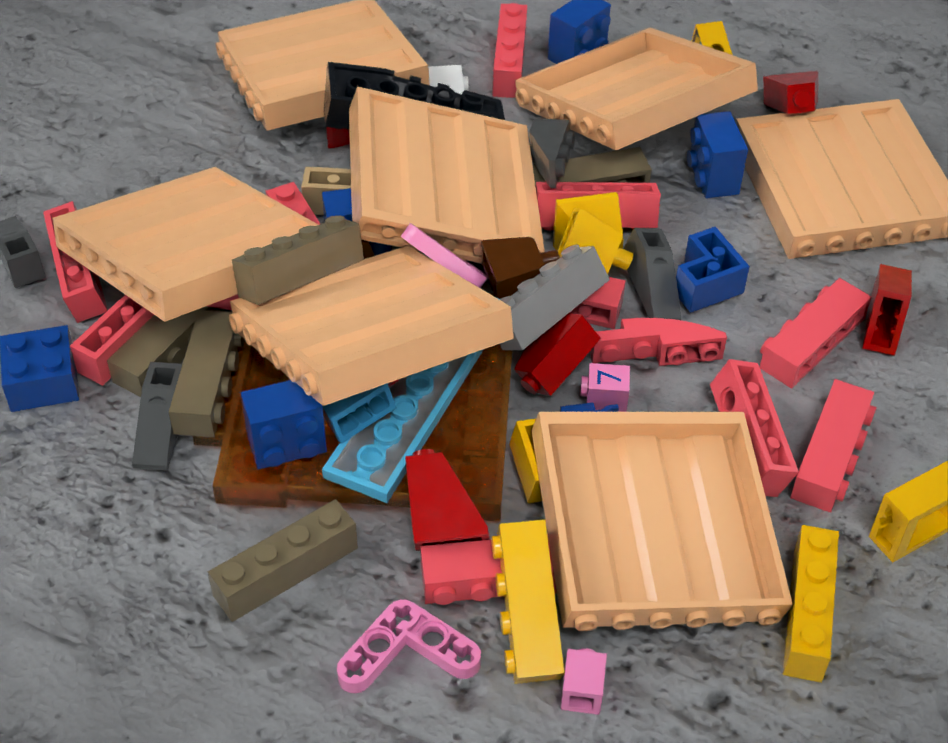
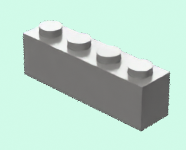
M576 244L564 249L561 252L562 257L542 266L539 269L540 274L535 278L520 283L517 286L518 291L513 295L500 299L511 306L514 339L500 343L502 350H524L610 280L594 246L579 247Z

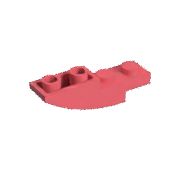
M664 318L621 319L620 329L596 331L601 339L591 349L590 356L592 363L644 359L647 357H656L659 366L702 361L709 362L723 359L727 336L723 331L693 322Z

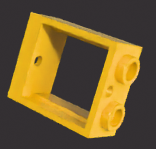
M948 461L884 494L869 538L892 563L948 532Z

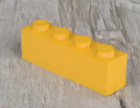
M545 520L499 524L497 536L491 537L493 558L500 559L502 572L496 573V589L498 597L504 596L506 611L500 612L502 635L509 634L510 650H504L506 673H513L514 684L561 679L565 672Z
M807 525L801 526L793 556L790 589L793 605L788 611L783 675L822 683L830 662L839 531Z

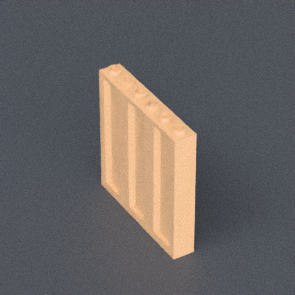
M354 0L218 31L219 42L215 43L219 59H223L226 71L230 70L231 78L234 83H237L241 96L245 95L248 108L253 109L256 121H261L266 131L324 117L328 62L386 68L395 71L394 76L409 80L411 75L421 78L420 83L430 85L428 64L375 0Z
M651 27L515 80L517 89L515 97L520 107L546 119L569 120L570 130L615 151L758 91L756 63Z
M357 87L349 108L352 221L359 223L361 240L396 247L410 246L420 251L401 237L407 226L412 223L462 260L482 263L481 241L489 239L532 237L537 244L539 252H545L527 125Z
M899 99L819 108L812 112L778 113L736 119V124L748 148L745 169L788 259L948 238V179Z
M217 167L53 218L57 248L164 322L237 295L238 291L232 259L244 255V251L247 249L262 248L272 244V240L275 238L290 237L299 233V229L303 227L318 225Z
M410 246L366 258L363 261L260 305L242 298L230 301L232 314H229V322L233 332L243 337L248 345L256 348L262 357L270 360L276 369L283 371L291 382L297 383L308 396L311 395L322 406L514 339L511 306Z
M744 412L538 413L531 432L563 628L589 631L597 627L613 626L616 630H626L634 626L650 625L651 628L662 629L672 624H687L688 627L697 628L708 623H723V625L731 627L744 622H759L761 625H773L781 621L793 603Z

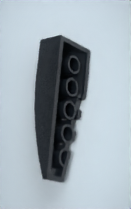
M335 62L327 63L324 98L325 127L349 129V108L357 87L505 120L500 99L464 90L462 94L456 93L448 85L438 83L437 87L420 83L421 78L411 75L409 80L394 76L395 71L386 68Z

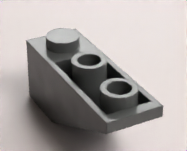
M534 118L529 131L532 162L548 186L556 188L559 177H564L565 163L569 162L570 149L574 148L575 134L574 131H570L569 120Z
M16 216L1 220L0 258L14 287L17 288L46 278L38 250L27 229Z
M634 228L623 249L633 253L632 262L627 270L648 317L681 320L673 252L662 229Z
M150 362L141 392L132 459L133 468L168 471L177 439V434H173L169 408L182 364Z

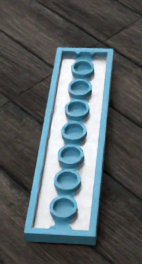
M483 350L397 381L390 387L397 408L342 444L339 443L322 468L323 478L388 503L407 473L405 456H413L415 451L422 449Z

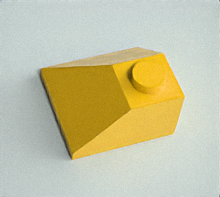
M617 192L556 200L553 247L555 250H558L574 208H581L623 234ZM622 238L621 243H620V245H619V247L622 248V249H623V241H624L623 238Z

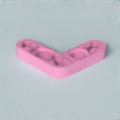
M412 223L402 233L401 237L408 243L475 286L481 288L488 279L486 274L477 267L459 258Z
M400 599L391 603L340 659L337 664V677L339 685L344 691L349 693L363 692L376 680L404 646L407 645L452 676L459 679H468L475 676L480 669L481 651L474 641L414 602ZM406 615L409 616L410 622L402 620L396 626V616L399 618H404ZM437 632L444 639L439 645L430 646L425 644L422 638L427 633ZM375 639H384L390 644L389 648L381 653L371 651L368 646ZM451 643H453V651L449 649ZM467 654L470 655V662L464 660L461 664L457 663V656L463 658ZM361 667V677L356 674L351 678L348 677L349 669L355 672Z

